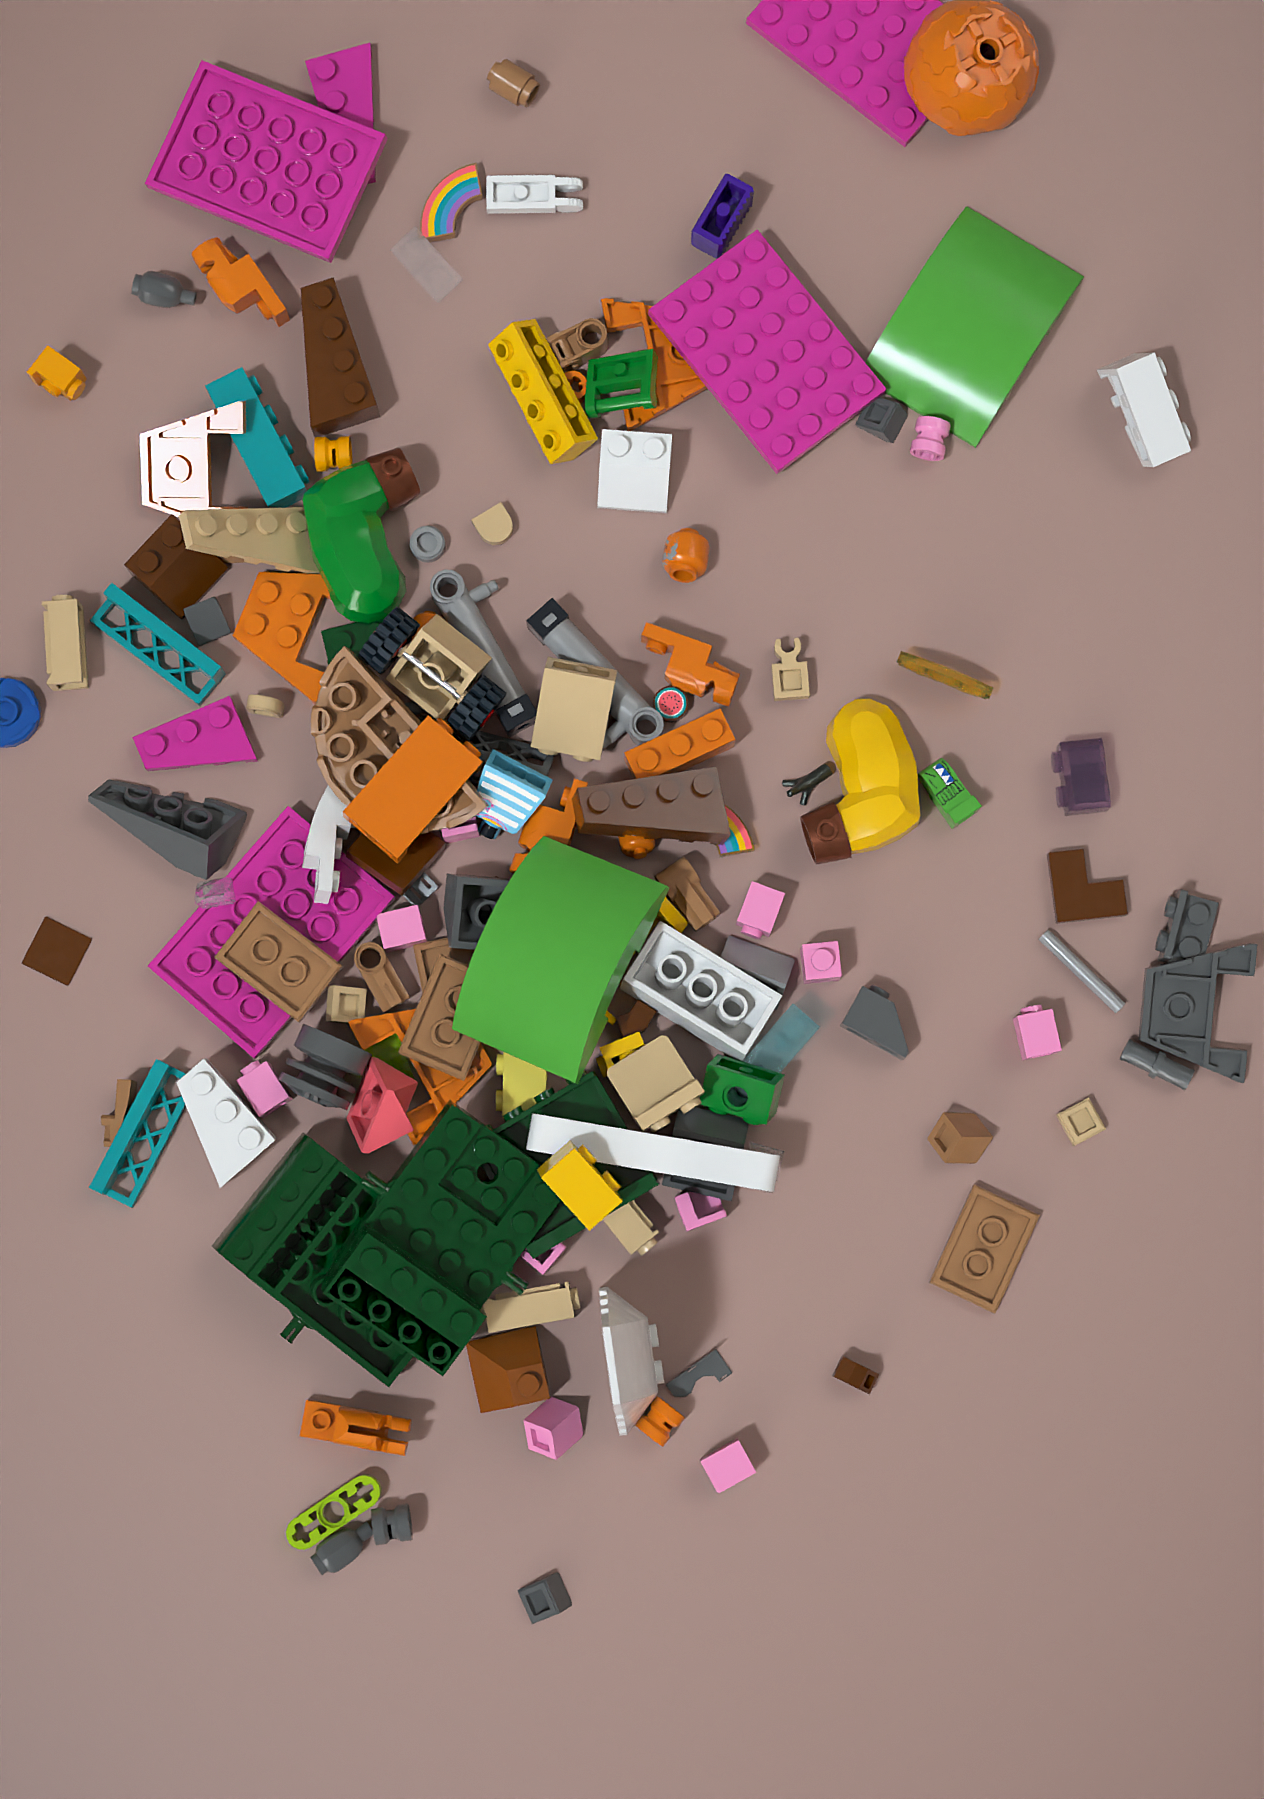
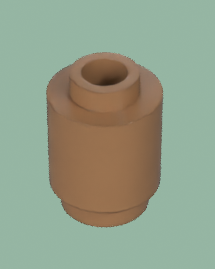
M504 59L501 63L495 62L487 76V80L490 81L489 89L516 106L523 105L528 107L535 99L540 88V83L535 80L533 74L508 59Z

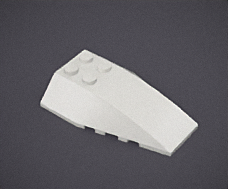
M608 1287L599 1288L602 1330L613 1407L619 1435L621 1436L629 1433L658 1393L657 1384L664 1383L661 1360L654 1361L652 1347H659L656 1324L649 1325L648 1317Z

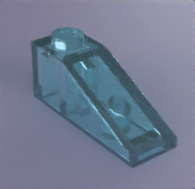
M792 1004L743 1062L781 1073L817 1032L820 1026L797 1006ZM735 1087L740 1097L748 1098L744 1089Z

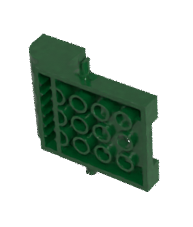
M449 1100L387 1183L374 1175L370 1170L365 1174L366 1178H362L360 1184L376 1193L377 1198L342 1244V1250L323 1280L322 1292L438 1374L444 1376L487 1318L483 1305L493 1291L502 1284H505L518 1295H521L524 1292L522 1288H527L528 1282L512 1272L514 1263L561 1199L540 1177L537 1169L541 1164L456 1103ZM486 1162L497 1166V1174L490 1181H483L477 1177L478 1168Z
M302 1132L213 1243L212 1247L245 1274L246 1277L290 1311L293 1318L280 1333L284 1339L292 1344L304 1327L313 1329L383 1384L390 1387L412 1359L413 1355L322 1292L323 1280L342 1250V1244L376 1200L377 1194L360 1184L361 1177Z

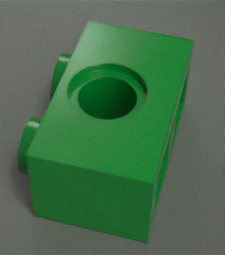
M717 1054L707 1064L702 1087L705 1092L700 1096L701 1105L708 1106L712 1112L725 1115L730 1113L743 1117L742 1119L746 1123L752 1125H767L777 1112L785 1074ZM735 1087L744 1089L748 1098L740 1097Z

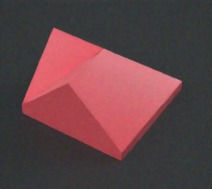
M371 1057L346 1118L361 1152L367 1154L414 1130L406 1112L418 1085L416 1080L375 1057Z

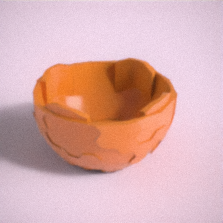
M954 0L940 5L922 20V24L913 35L907 53L904 56L905 84L919 112H922L933 123L947 130L949 134L956 136L976 135L998 129L1001 130L1011 124L1035 91L1039 75L1038 49L1031 30L1017 13L995 0ZM987 43L994 48V60H987L981 55V44Z

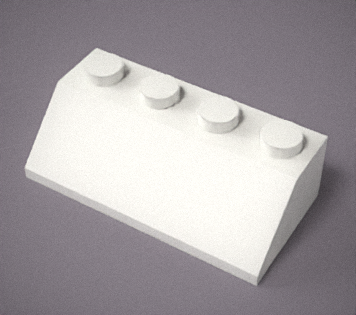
M662 921L658 923L625 975L620 987L625 993L640 1000L729 1057L740 1061L744 1060L782 997L781 994Z

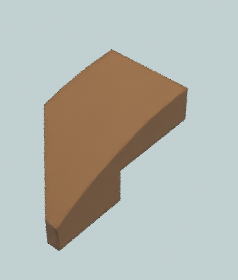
M117 1079L115 1115L101 1116V1125L105 1126L104 1147L111 1146L136 1098V1081Z

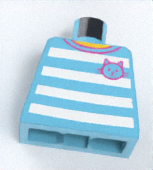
M493 749L483 768L477 791L488 805L487 808L476 815L482 818L478 827L480 834L489 839H496L501 829L511 834H516L544 800L553 779Z

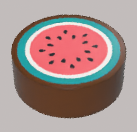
M666 686L655 694L653 708L661 714L664 722H677L687 712L688 698L680 688Z

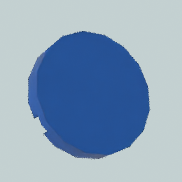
M0 678V748L16 747L28 741L37 731L41 720V704L35 692L22 681Z

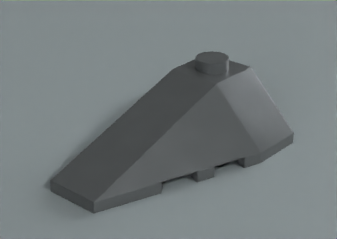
M110 779L88 795V802L176 868L205 880L210 878L227 862L247 818V812L218 800L205 798L204 803L184 800L185 794L173 792L171 796L153 794L150 787Z
M447 873L443 909L450 948L475 950L484 927L510 879Z

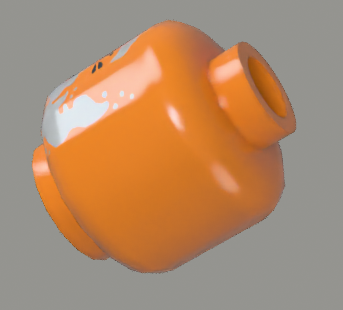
M682 528L670 534L664 545L662 559L664 570L673 580L683 583L693 582L696 578L704 575L710 551L708 540L692 528Z

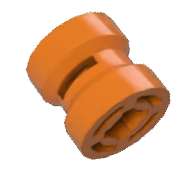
M656 1396L650 1404V1412L645 1416H641L635 1426L664 1447L670 1439L669 1433L672 1428L679 1427L685 1417L660 1397Z

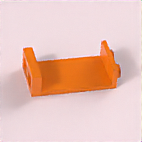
M428 715L343 811V817L397 864L407 854V848L474 772L478 773L482 768L483 762L479 759L481 753L469 742L465 741L461 744L452 736L454 730L441 718H437L434 721Z

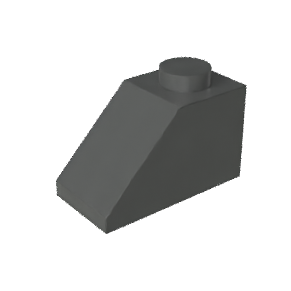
M871 985L869 989L862 986L840 1027L898 1059L904 1060L909 1051L895 1004L888 1000L890 994L875 985Z

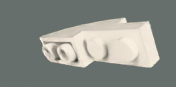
M329 785L319 801L314 814L302 868L316 869L314 903L328 904L332 892H338L340 871H333L334 859H340L342 839L347 840L350 828H355L343 817V811L347 806L335 795Z

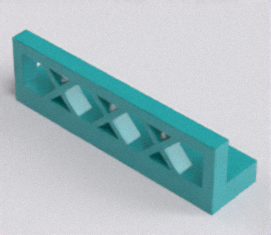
M111 582L103 592L107 600L90 619L91 623L201 706L226 675L223 668ZM115 605L124 612L126 626L110 628L102 620ZM130 618H132L139 625L131 626ZM141 630L150 632L152 634L153 647L137 649L133 645L132 632ZM125 632H126V634H127V640L124 639V638H123L121 635H119L118 633H125ZM157 638L166 646H158ZM159 652H176L179 655L180 668L163 669L160 666ZM154 653V661L145 654ZM184 659L191 665H193V667H185ZM202 672L210 679L198 695L187 687L186 673ZM181 674L182 682H180L172 675Z
M158 1059L155 1060L89 1186L90 1189L107 1195L131 1208L134 1207L186 1108L182 1096L168 1101L164 1087L171 1074L181 1079L186 1073ZM161 1094L163 1103L155 1105ZM178 1103L172 1113L170 1105ZM165 1107L169 1119L166 1127L151 1132L148 1117L152 1111ZM143 1127H144V1128H145V1131H146V1135H143V1136H140V1137H139V1135H140V1133H141V1131H142V1129H143ZM161 1135L155 1145L153 1137ZM148 1139L152 1150L151 1156L148 1161L135 1164L131 1153L134 1144ZM128 1159L130 1166L122 1169L125 1161ZM144 1167V1169H143V1171H142V1173H141V1175H140V1177H139V1176H138V1173H137V1169ZM131 1171L135 1186L128 1198L111 1188L118 1175Z

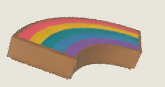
M476 163L468 164L451 172L431 191L421 214L420 236L422 244L456 238V222L462 211L470 204L483 199Z

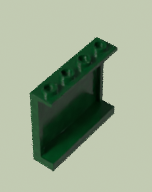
M585 1070L578 1084L565 1079L568 1086L558 1092H555L553 1087L540 1093L534 1097L537 1104L524 1111L522 1106H519L502 1116L505 1120L504 1124L495 1129L490 1124L486 1125L541 1165L554 1154L526 1150L532 1113L628 1129L595 1071L586 1074ZM490 1162L481 1165L489 1180H492L497 1174V1166ZM601 1162L593 1164L601 1175L608 1171L621 1186L617 1192L623 1202L610 1213L660 1184L653 1171ZM561 1200L526 1248L534 1259L586 1227Z

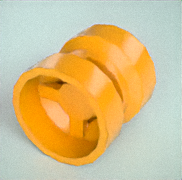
M339 436L337 440H329L327 437H315L314 458L316 471L327 472L330 468L340 469L351 465L353 462L351 437Z

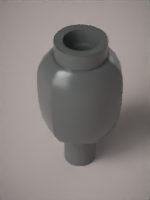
M147 271L143 275L136 274L132 285V295L138 296L145 304L163 308L175 307L180 303L195 305L197 292L183 289L178 279L164 273Z
M367 1522L356 1530L349 1528L341 1529L321 1541L316 1547V1553L310 1558L321 1575L326 1572L336 1573L359 1556L362 1551L363 1542L373 1536V1530Z

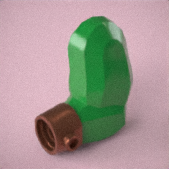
M399 447L367 457L364 461L342 467L317 481L303 495V510L313 560L328 588L337 612L350 621L371 623L384 619L395 607H399L407 592L405 576L388 548L386 535L380 520L387 510L392 512L420 494V488L412 468Z

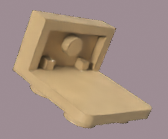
M665 1035L657 1037L607 1070L609 1080L642 1132L650 1128L651 1132L655 1133L671 1123L668 1118L671 1114L679 1109L685 1114L702 1103L699 1097L705 1091L698 1080L694 1079L672 1042Z

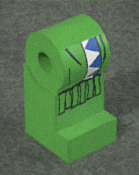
M943 758L938 759L918 773V778L928 792L930 799L951 829H954L976 814L982 807L975 796L968 792L952 767Z

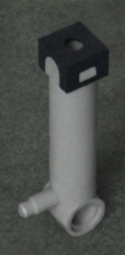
M446 569L439 571L430 582L433 601L446 622L492 657L489 664L478 677V680L485 675L506 692V696L495 711L510 738L535 724L537 710L528 694L522 688L476 605L477 602L490 596L499 587L495 580H491L468 591L459 573ZM446 584H453L458 588L456 594L449 598L441 596L439 591Z
M553 598L526 620L527 628L543 646L546 645L558 659L616 670L572 623L569 615ZM617 671L609 714L616 722L606 730L603 748H606L610 743H614L625 732L629 734L632 741L638 746L663 735L664 723L661 714L652 708ZM642 720H650L655 724L656 729L650 735H643L638 732L636 726Z

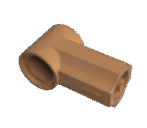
M684 856L654 876L657 882L669 887L666 896L671 902L676 903L695 932L711 923L721 914L700 885L701 880Z
M374 942L361 944L354 953V962L383 1013L410 999L384 949ZM370 949L378 951L381 956L379 965L372 969L365 968L361 964L362 954Z

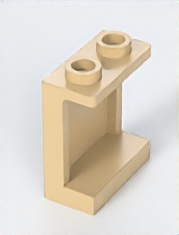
M548 657L543 674L531 747L538 748L539 752L547 755H557L559 753L573 755L574 759L583 762H591L593 759L600 760L617 670Z

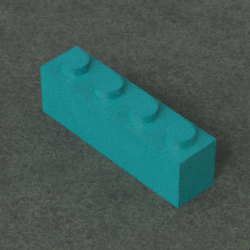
M243 367L205 385L216 409L238 401H246V433L230 435L268 508H286L302 500L304 493L307 491L305 485L309 484L310 481L302 465L294 466L289 455L295 452L285 434L280 437L278 436L274 425L279 422L270 404L264 407L261 404L258 396L263 394V391L254 374L247 377Z

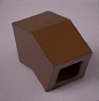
M637 1000L630 1012L616 1017L623 1038L637 1032H645L657 1011Z
M841 1356L832 1376L870 1395L879 1374Z

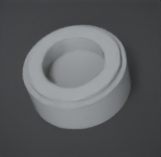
M422 526L411 535L410 548L418 560L426 563L434 562L443 555L445 540L437 528Z

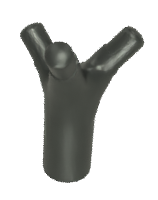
M824 763L804 777L783 780L782 785L784 787H793L787 791L788 797L802 792L800 804L805 806L813 788L830 777L832 771Z

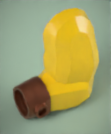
M855 699L844 705L837 711L827 726L826 734L827 746L839 770L840 785L844 798L836 805L832 801L800 816L804 837L816 865L852 858V854L880 849L903 838L918 826L920 820L916 761L898 716L887 705L872 699Z

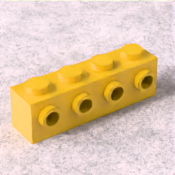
M536 319L516 321L508 325L488 344L495 357V361L507 380L511 392L519 403L550 465L572 461L597 441L598 437Z

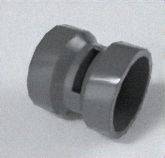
M408 1504L397 1505L393 1510H386L383 1507L371 1509L372 1529L376 1545L387 1544L391 1539H398L401 1542L413 1540L412 1520Z

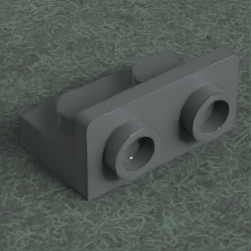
M1182 889L1177 891L1174 897L1169 896L1164 910V916L1169 917L1166 930H1160L1155 945V950L1160 951L1158 961L1168 963L1206 954L1219 903L1189 895L1188 891Z

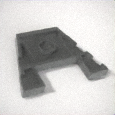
M1247 943L1145 968L1138 1039L1234 1081L1244 1083L1247 1050L1210 1047L1216 978L1218 973L1255 976L1258 944Z

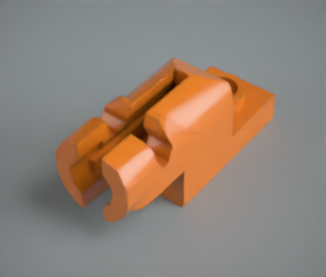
M217 237L203 242L192 251L191 256L194 258L193 260L201 272L207 274L208 283L223 305L237 314L256 303L267 321L273 318L278 327L290 321L285 306L249 253L238 260Z
M646 622L641 634V643L647 644L645 648L659 655H665L666 652L672 653L665 671V680L674 688L678 687L700 698L705 695V691L712 687L714 689L713 701L729 707L740 673L734 672L716 661L713 664L708 663L712 653V645Z
M574 778L572 787L565 786L559 805L565 808L564 812L539 805L523 825L518 841L519 846L530 852L543 836L570 846L577 826L572 798L577 788L586 787L588 783ZM528 853L514 854L509 869L512 874L515 873Z
M307 1399L300 1436L405 1456L409 1442L389 1438L388 1430L409 1432L411 1431L412 1419L378 1413L379 1411Z

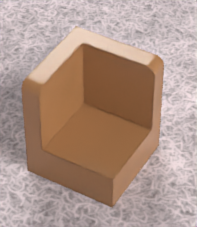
M943 1112L927 1140L944 1163L975 1164L982 1156L993 1136L974 1113Z

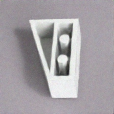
M1155 352L1135 353L1097 369L1101 379L1108 377L1116 395L1111 397V401L1115 408L1120 406L1128 424L1125 426V430L1143 467H1155L1191 451L1188 443L1191 441L1189 429L1184 422H1180L1176 411L1179 408L1177 397L1171 389L1168 390L1164 379L1167 375L1165 365L1160 357H1156Z
M207 1058L200 1061L176 1082L220 1188L277 1139Z

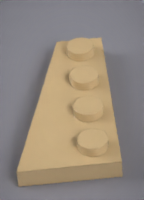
M303 507L185 510L179 514L186 549L225 558L229 556L243 558L244 562L256 565L261 562L274 565L275 569L287 572L296 570L303 572V574H320L310 550Z

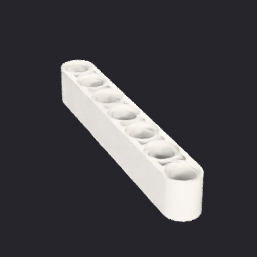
M532 1113L526 1150L555 1154L571 1140L577 1148L583 1144L597 1159L596 1162L774 1192L780 1160L779 1155Z

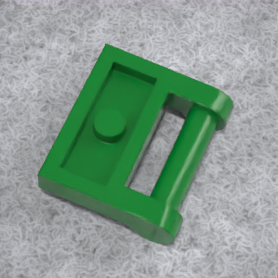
M654 349L588 360L585 411L589 419L601 417L602 413L637 407H643L645 410L657 407L655 390L658 356ZM641 388L640 393L600 399L601 394Z

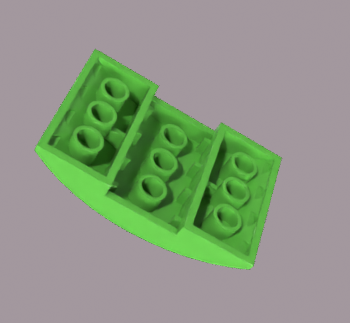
M966 206L918 274L865 363L885 386V393L922 416H932L948 421L951 424V434L976 448L1084 276Z
M543 836L527 854L511 877L484 927L462 984L452 1029L578 1084L609 1019L605 1016L610 1002L634 951L640 952L668 893L669 887Z

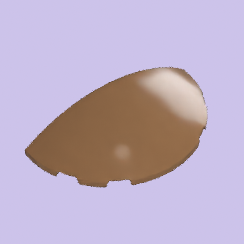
M344 646L330 662L320 679L319 684L321 688L316 705L312 707L311 735L315 737L318 752L316 761L324 779L335 795L348 806L422 722L364 662ZM468 779L421 834L460 825L478 815L488 805Z

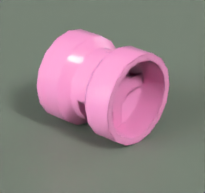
M918 417L915 425V431L918 435L911 443L910 454L929 461L943 460L946 450L943 439L949 436L951 424L937 417Z

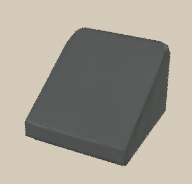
M879 397L863 409L855 425L886 442L894 443L908 415L899 403Z
M211 597L183 609L198 646L231 634L216 597Z
M558 1572L517 1590L532 1624L560 1614L572 1606V1601Z

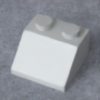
M602 429L597 508L667 513L672 434Z

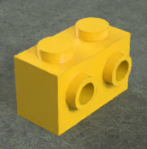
M569 1140L537 1170L545 1183L590 1231L623 1202L617 1192L621 1186L608 1171H605L602 1175L593 1166L597 1159L583 1144L577 1148Z

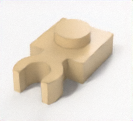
M794 638V650L791 652H784L782 650L780 639L775 641L774 653L781 660V663L771 665L774 701L809 699L810 697L807 661L797 662L796 660L801 651L799 638Z

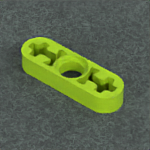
M368 1474L359 1475L294 1518L286 1529V1537L289 1544L299 1550L308 1549L372 1507L381 1497L382 1489L379 1481L374 1476ZM359 1482H362L365 1486L371 1484L374 1488L370 1493L372 1499L367 1501L363 1497L354 1502L353 1505L358 1510L352 1513L349 1502L341 1496V1493L347 1491L349 1498L358 1492L359 1487L357 1484ZM336 1501L343 1506L344 1516L341 1521L334 1523L325 1518L324 1507L328 1502ZM316 1511L320 1524L327 1528V1531L321 1533L319 1526L309 1533L311 1539L309 1542H306L304 1538L297 1540L294 1536L298 1531L296 1524L301 1523L302 1526L309 1525L315 1521L310 1514Z

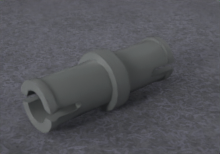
M1131 1039L1128 1040L1119 1059L1148 1072V1076L1153 1079L1157 1076L1180 1087L1184 1091L1195 1072L1194 1069L1187 1068L1167 1058V1053L1162 1051L1156 1053L1133 1042Z

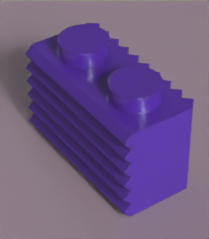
M725 173L691 231V245L716 259L722 256V253L726 251V247H729L732 237L736 235V230H739V224H742L743 219L746 218L749 207H752L753 187Z

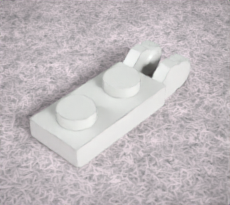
M555 175L486 176L487 214L556 213V211L562 213L580 212L583 209L582 200L577 198H556V190L560 192H577L582 190L583 181L577 177H555Z

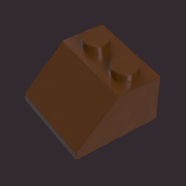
M173 514L162 523L124 564L135 579L181 620L185 617L183 609L198 603L229 570L216 555L186 549L180 520Z

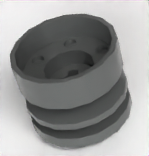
M303 1024L294 1046L307 1056L304 1062L287 1058L286 1064L300 1070L296 1078L281 1072L278 1080L284 1082L295 1094L324 1107H337L347 1110L351 1102L336 1096L339 1088L355 1094L356 1088L345 1081L344 1077L346 1073L363 1076L372 1054L323 1031Z

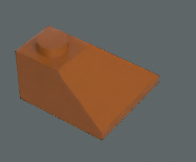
M536 1326L472 1340L467 1343L466 1348L481 1413L521 1406L551 1398Z

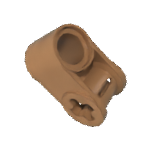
M594 318L585 319L564 331L556 332L546 338L564 373L575 371L580 366L588 363V360L601 357L607 351L609 344L605 325L600 320ZM593 332L601 335V339L595 344H587L583 341L589 333Z

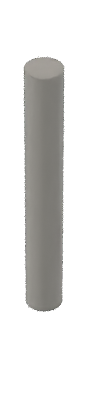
M1047 930L1038 939L1115 1014L1126 1004L1052 932Z

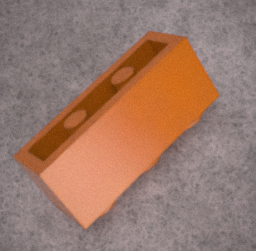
M721 708L624 752V760L633 779L682 772L734 748L736 739Z

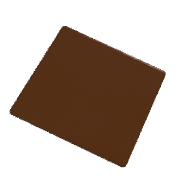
M45 917L22 964L68 986L92 939Z

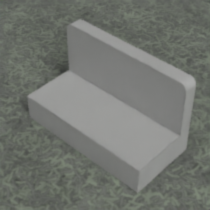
M728 936L720 957L781 995L784 993L795 962L791 957L733 936ZM780 1001L778 1002L777 1006L775 1007V1010L778 1009V1006H779Z

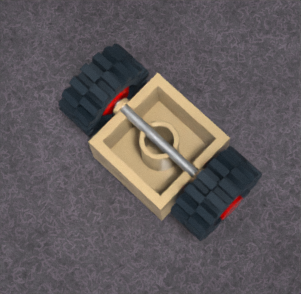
M395 607L371 634L369 640L360 650L358 657L379 674H383L391 666L392 662L399 657L400 659L386 680L434 718L445 720L450 715L446 723L454 730L456 735L469 742L486 724L506 696V692L485 675L473 686L492 657L437 614L420 629L410 645H407L416 634L420 624L402 609Z

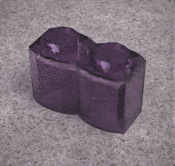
M1102 738L1059 742L1056 752L1051 753L1053 773H1059L1061 786L1056 787L1058 808H1064L1065 816L1107 812L1111 807Z

